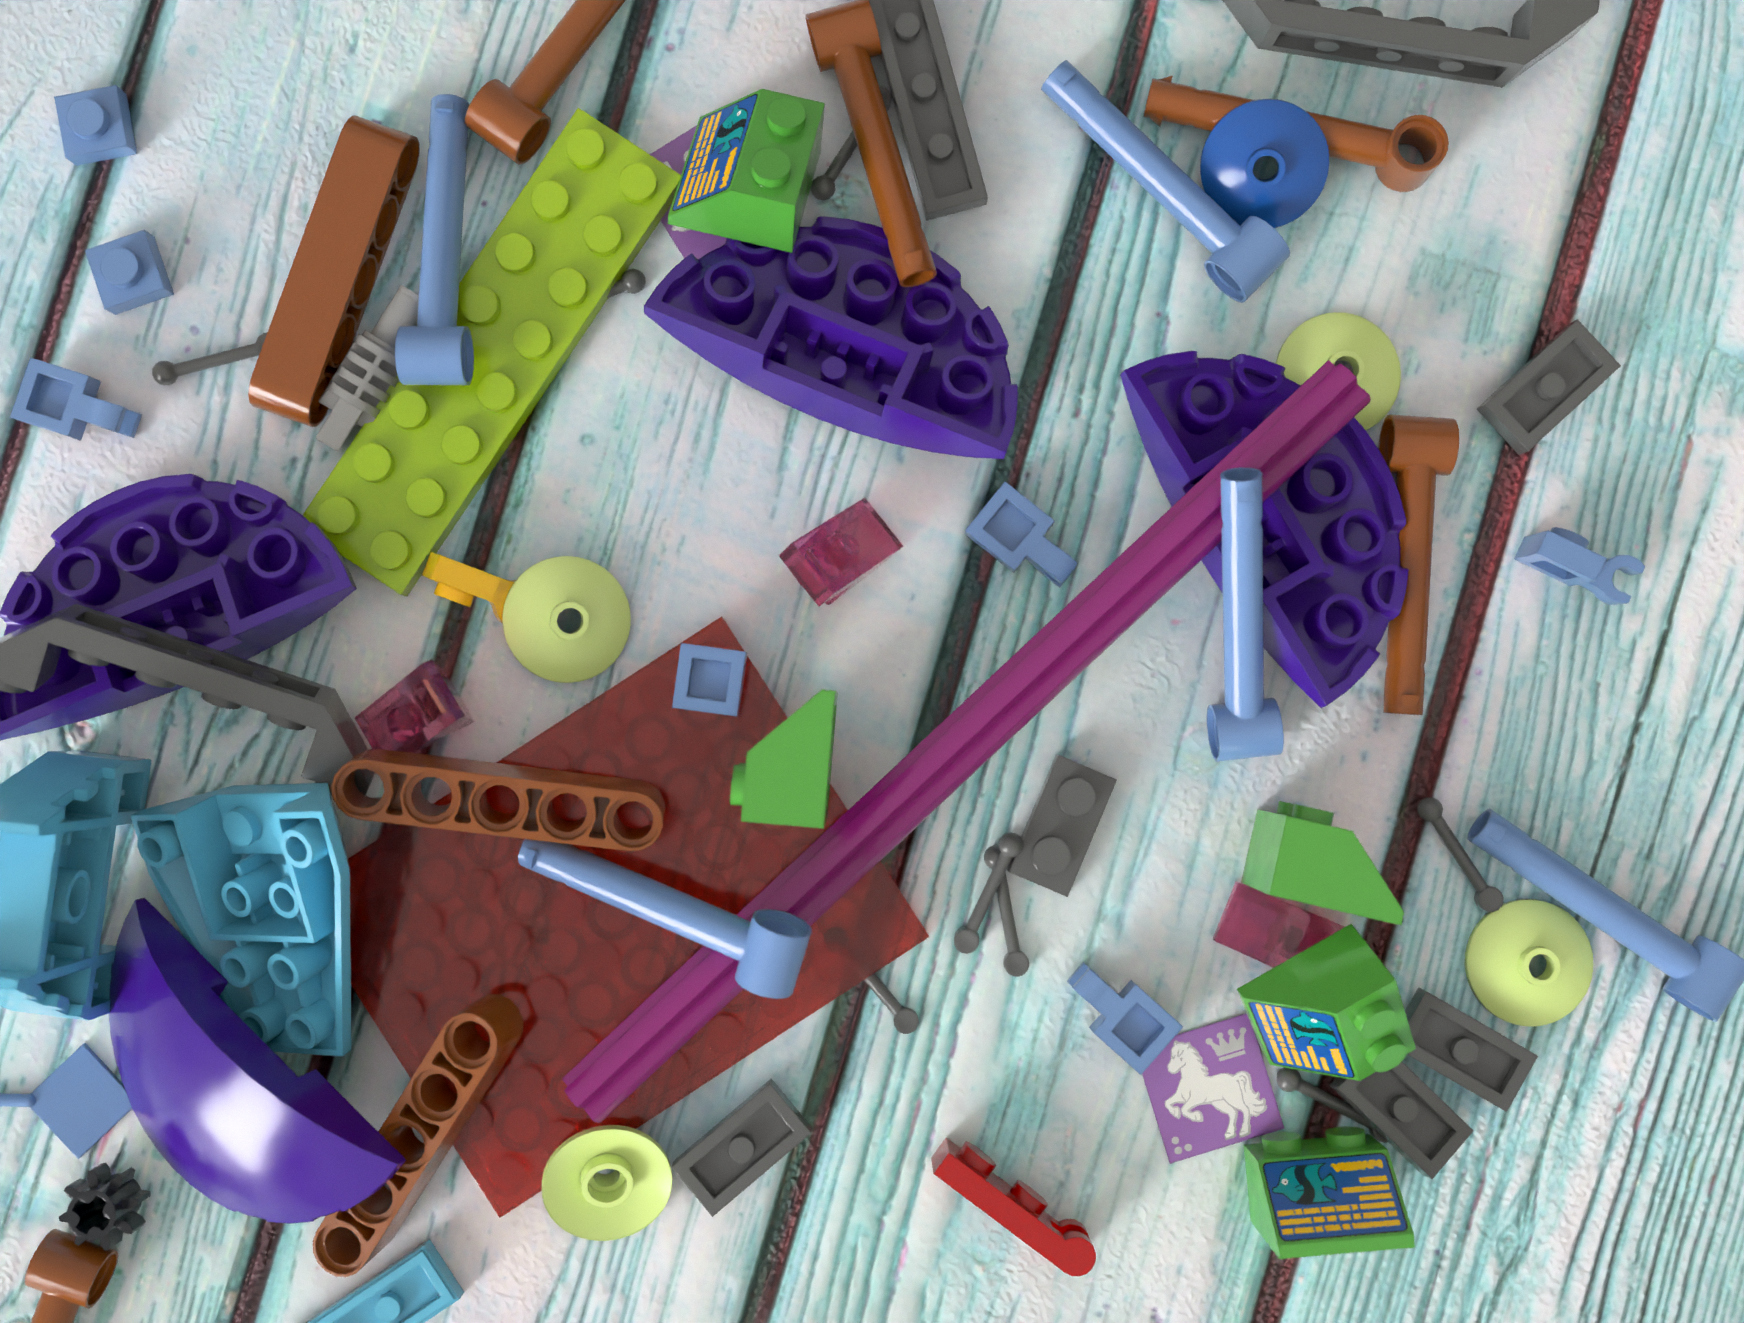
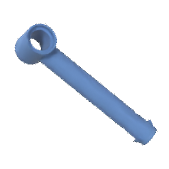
M1068 60L1062 62L1046 79L1041 90L1070 118L1075 120L1102 149L1212 253L1204 262V269L1212 282L1228 297L1237 302L1244 303L1290 256L1287 243L1270 224L1259 217L1249 216L1239 225L1105 96H1102L1097 88Z
M441 94L431 99L430 146L427 156L417 326H400L395 340L396 370L398 378L403 385H470L473 377L474 349L471 332L467 326H457L467 159L465 150L468 141V127L465 125V116L469 103L465 99L451 94Z
M1248 467L1232 468L1220 474L1221 518L1223 522L1221 535L1225 703L1209 705L1207 708L1208 740L1212 756L1216 762L1280 755L1284 745L1283 724L1277 701L1274 698L1264 699L1262 472Z
M1491 809L1484 811L1471 826L1467 836L1470 842L1501 863L1510 866L1514 872L1670 976L1662 990L1673 999L1711 1021L1717 1022L1744 982L1743 958L1724 946L1700 935H1697L1692 944L1688 943L1539 841L1530 838L1527 833Z
M524 839L518 855V862L521 866L557 882L565 883L575 890L739 961L735 980L742 988L753 994L773 999H783L793 994L812 932L809 924L801 918L779 910L761 909L755 911L751 921H748L586 850H580L572 844Z

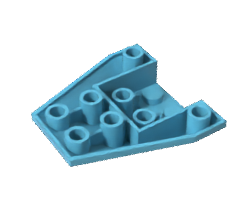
M328 783L233 785L143 809L130 815L138 838V850L145 861L149 876L184 938L228 981L219 997L273 1052L344 1056L351 1051L350 869L344 838Z

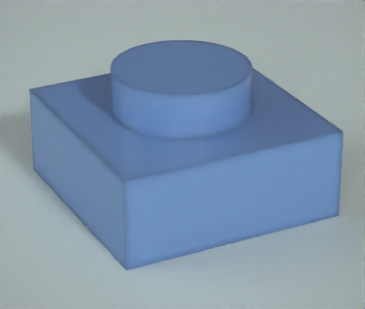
M117 85L54 97L65 158L78 166L137 154L127 94Z
M146 230L85 250L104 309L110 313L117 315L174 295L155 237Z
M681 643L672 708L739 717L748 653Z

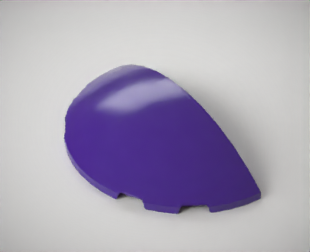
M820 216L816 219L813 226L799 227L792 253L727 238L725 245L707 253L700 259H697L692 253L685 257L657 285L644 305V314L711 364L763 394L814 418L871 438L928 452L971 458H1005L1014 432L1017 415L1018 386L1017 384H1011L1010 372L1006 361L1009 344L998 319L989 306L984 309L979 308L971 296L961 287L960 272L931 250L937 275L922 285L902 287L899 283L888 247V239L882 227L851 219Z
M1186 351L1146 360L1124 370L1120 374L1142 443L1171 507L1301 386L1284 376L1285 367L1246 354H1238L1232 359L1227 360L1198 358L1197 351ZM1355 418L1347 423L1262 503L1263 647L1286 674L1320 708L1329 705L1346 693L1365 675L1379 657L1380 652L1376 651V648L1385 633L1389 621L1400 614L1406 593L1409 571L1408 568H1403L1400 565L1399 532L1406 525V517L1399 491L1378 447ZM1221 541L1201 561L1223 593Z
M194 474L162 476L123 487L92 502L71 516L51 534L55 546L46 554L33 572L22 571L18 574L1 607L0 618L7 625L4 632L5 636L67 607L79 604L247 660L307 627L337 606L354 592L357 587L342 556L321 528L314 522H309L303 515L288 506L287 502L281 497L259 486L237 480L236 484L218 481H205ZM62 647L54 676L34 692L27 690L24 693H9L0 690V741L88 720L171 693L184 686L178 684L173 688L153 686L139 680L135 676V670L113 663L107 666L85 664L71 658L68 655L69 649Z
M145 897L134 901L119 934L115 948L114 963L111 965L109 988L110 1034L115 1061L131 1107L145 1133L159 1153L181 1177L209 1199L231 1211H238L248 1216L261 1218L267 1222L288 1224L313 1222L319 1217L327 1216L337 1211L348 1210L376 1193L395 1175L406 1159L316 1069L298 1077L219 997L228 981Z

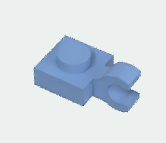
M30 357L10 418L82 440L87 423L134 438L142 414L97 399L96 395L101 383L100 380Z
M1007 482L1002 484L965 530L966 536L1013 573L1027 559L1042 575L1059 588L1078 564L1067 553L1044 537L1053 526L1055 520Z
M1553 527L1551 531L1547 530L1525 536L1514 560L1569 586L1579 585L1586 588L1600 601L1609 605L1627 604L1631 599L1630 595L1615 588L1612 580L1614 572L1618 569L1632 576L1642 574L1645 569V565L1639 559L1630 555H1618L1609 558L1587 549L1589 541L1573 531Z
M1084 962L1067 980L1081 997L1101 1013L1090 1025L1091 1031L1140 1075L1183 1028L1175 1018L1132 980L1118 994Z

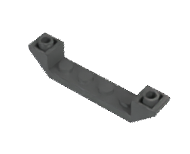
M1222 0L1258 49L1501 88L1571 39L1598 13L1600 0H1527L1513 15L1509 37L1505 30L1496 27H1479L1465 30L1446 27L1442 20L1433 17H1416L1410 20L1383 17L1381 11L1371 7H1353L1348 10L1321 7L1320 3L1316 0Z
M74 604L0 637V690L4 692L24 693L27 690L34 692L54 676L63 647L69 649L68 655L79 662L94 666H107L113 663L135 670V676L147 684L163 688H173L178 684L202 692L201 697L206 702L226 709H239L243 705L267 713L266 717L270 722L283 728L303 730L308 726L317 729L301 777L315 781V783H328L331 795V785L335 774L354 756L368 749L336 689L79 604ZM357 769L354 776L355 785L366 796L375 772L368 769Z

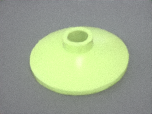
M1341 312L1318 315L1298 326L1285 340L1276 359V364L1285 367L1284 376L1302 385L1328 360L1333 364L1338 360L1347 361L1353 368V374L1357 377V384L1370 395L1371 399L1370 403L1354 418L1365 430L1380 422L1392 408L1401 382L1399 358L1387 335L1369 320L1354 314Z
M559 556L548 558L532 565L517 578L506 596L502 624L504 636L511 652L526 669L550 681L572 683L590 679L602 673L615 662L627 642L630 632L631 615L626 594L610 572L599 564L584 558ZM567 608H574L581 616L579 628L571 633L563 632L557 623L559 614Z
M1518 899L1503 903L1497 911L1488 912L1476 924L1466 946L1465 972L1473 994L1490 1013L1515 1025L1542 1026L1562 1019L1582 1001L1592 980L1593 953L1585 931L1568 912L1545 901ZM1542 954L1546 960V968L1543 974L1533 977L1529 971V963L1534 956Z
M603 1125L583 1130L565 1140L547 1161L541 1184L543 1203L553 1221L574 1236L588 1240L609 1241L633 1235L651 1224L660 1215L668 1202L672 1190V1171L669 1159L663 1148L652 1137L637 1129L620 1125ZM604 1169H614V1170H615L614 1172H612V1173H610V1174H600V1173H598V1171L604 1170Z

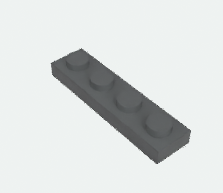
M869 0L881 44L880 56L926 221L986 205L988 200L986 188L934 0Z

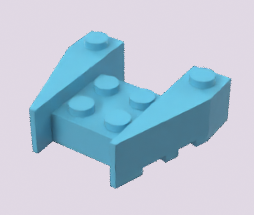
M80 750L48 751L0 784V1007L17 1012L88 1021L110 1013L109 988L111 965L114 963L116 946L100 944L115 832L117 825L133 823L130 815L145 809L152 759Z

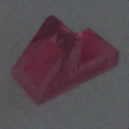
M864 497L792 542L779 557L818 607H820L824 603L830 605L904 546Z
M433 660L422 663L354 718L372 749L418 754L439 738L469 726L474 722L472 715L443 667Z
M1236 881L1212 940L1274 968L1345 926Z

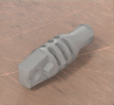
M400 285L372 332L369 333L365 330L362 335L358 334L318 401L332 411L317 434V440L339 451L355 424L362 427L364 423L374 422L380 412L376 405L380 400L383 402L387 401L390 396L386 393L390 385L395 387L399 381L396 378L397 370L395 363L396 334L400 326H417L419 295Z

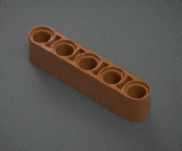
M356 115L350 117L344 124L252 373L248 396L249 402L253 407L310 427H317L325 418L329 408L318 401L354 342L417 168L420 153L417 137Z
M367 749L357 754L340 768L335 774L331 785L332 798L338 809L347 816L359 820L623 851H638L651 846L660 836L665 817V801L660 791L652 784L641 780L385 749ZM357 769H368L380 776L384 786L382 797L371 798L358 790L354 778ZM436 777L447 783L452 793L451 803L438 806L427 801L421 792L422 779ZM495 785L509 787L516 793L519 799V809L512 813L496 811L487 800V789ZM563 793L576 795L585 804L586 815L577 821L561 819L552 807V799ZM637 801L650 809L653 820L643 828L633 829L625 826L620 821L617 809L626 802Z
M488 994L457 1013L444 1025L378 1131L406 1159L395 1175L387 1182L391 1191L383 1185L376 1193L354 1207L325 1216L315 1233L313 1253L317 1263L326 1272L337 1277L354 1275L393 1240L521 1037L523 1017L519 1008L511 999L498 994ZM475 1022L481 1024L487 1030L490 1036V1043L478 1035ZM443 1075L449 1077L454 1083L457 1093L449 1089L443 1079ZM412 1128L421 1134L424 1143L414 1135Z

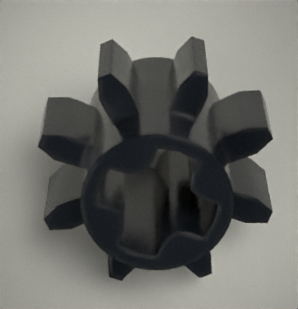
M101 1163L88 1171L87 1180L78 1179L65 1187L64 1192L72 1200L69 1203L67 1212L59 1216V1221L67 1222L72 1232L76 1235L74 1244L79 1246L86 1240L100 1239V1245L104 1251L109 1250L122 1241L123 1232L132 1234L144 1226L146 1221L137 1212L141 1207L142 1201L150 1197L151 1193L150 1191L141 1190L140 1185L133 1178L135 1174L133 1167L121 1174L111 1175L107 1163Z

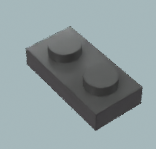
M1577 319L1559 332L1483 402L1477 410L1508 444L1521 455L1532 449L1621 365Z
M1056 754L1022 833L1023 850L1018 856L1012 857L1007 869L1008 872L1068 897L1117 779Z
M1418 987L1405 1010L1416 1047L1415 1050L1407 1055L1507 1112L1538 1055Z
M1403 1062L1389 1071L1375 1072L1361 1081L1337 1077L1330 1085L1422 1175L1431 1179L1436 1176L1474 1131Z
M771 1078L675 1159L671 1168L713 1217L809 1136L812 1132V1126Z

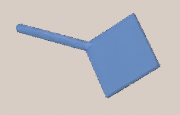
M86 1043L82 1044L31 1094L0 1093V1106L30 1107L77 1159L88 1152L132 1110L123 1083Z

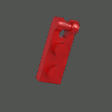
M947 1137L944 1139L931 1157L934 1175L1064 1273L1080 1277L1093 1269L1096 1262V1252L1087 1230L1081 1222L1075 1219H1064L1058 1222L1044 1211L1048 1203L1030 1186L1020 1180H1017L1013 1186H1010L992 1171L996 1167L995 1162L978 1147L966 1141L960 1148Z

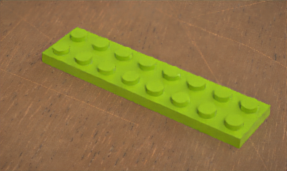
M577 108L459 283L457 326H467L469 328L474 349V370L470 385H403L400 380L395 387L390 385L386 391L390 395L387 401L383 402L380 400L376 405L380 412L375 420L364 423L303 513V516L309 522H314L321 528L335 545L340 555L400 595H409L423 573L430 552H438L607 301V296L614 284L621 280L624 272L628 270L671 206L681 177L679 173L580 108Z

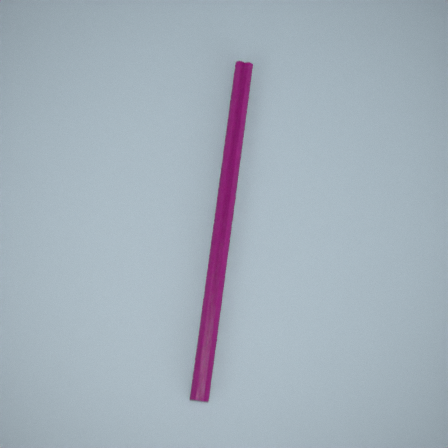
M1328 360L747 904L737 916L751 921L755 911L773 909L795 915L808 923L809 926H812L1222 541L1221 528L1223 522L1221 518L1220 474L1225 470L1239 467L1260 470L1262 472L1263 503L1370 403V395L1357 384V377L1341 363L1335 366ZM706 946L700 948L562 1078L568 1086L564 1091L577 1108H584L594 1122L601 1123L744 989L735 980L739 961Z

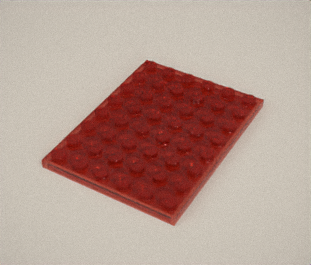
M722 616L681 642L746 652ZM681 643L496 762L634 779L652 784L660 791L665 801V817L660 836L651 846L638 851H623L581 845L574 846L735 915L848 811V808L830 782L828 815L824 829L741 822L742 806L731 805L730 803L734 764L746 763L747 752L784 722L788 716L748 654L739 717L672 708ZM495 785L487 789V800L496 811L512 813L519 809V799L516 793L509 787ZM448 793L433 804L440 806L451 803L452 793ZM563 793L552 799V807L561 819L577 821L586 815V806L576 795ZM637 801L626 802L617 809L620 821L625 826L633 829L643 828L653 820L650 809ZM399 825L348 858L350 869L351 986L410 1078L416 1072L444 1025L477 999L488 994L502 995L511 999L519 1008L523 1017V1031L518 1043L453 1144L499 1218L542 1191V1175L547 1161L553 1152L571 1136L583 1130L603 1125H620L637 1129L930 937L885 865L880 861L810 926L812 929L793 994L790 997L783 999L766 998L743 989L601 1123H597L590 1118L584 1108H577L564 1091L568 1086L562 1078L703 945L575 890L565 883L557 882L521 866L518 862L519 851L524 841L521 838ZM475 1022L478 1035L490 1043V1036L487 1030L481 1024ZM443 1075V1079L449 1089L457 1093L454 1083L449 1077Z

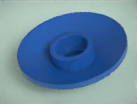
M1279 99L1253 100L1229 111L1209 133L1200 161L1203 189L1239 225L1249 216H1256L1266 221L1273 228H1277L1296 220L1315 203L1323 190L1328 176L1329 150L1326 138L1318 123L1299 106ZM1272 156L1277 160L1278 169L1273 177L1259 179L1254 175L1253 167L1260 157Z

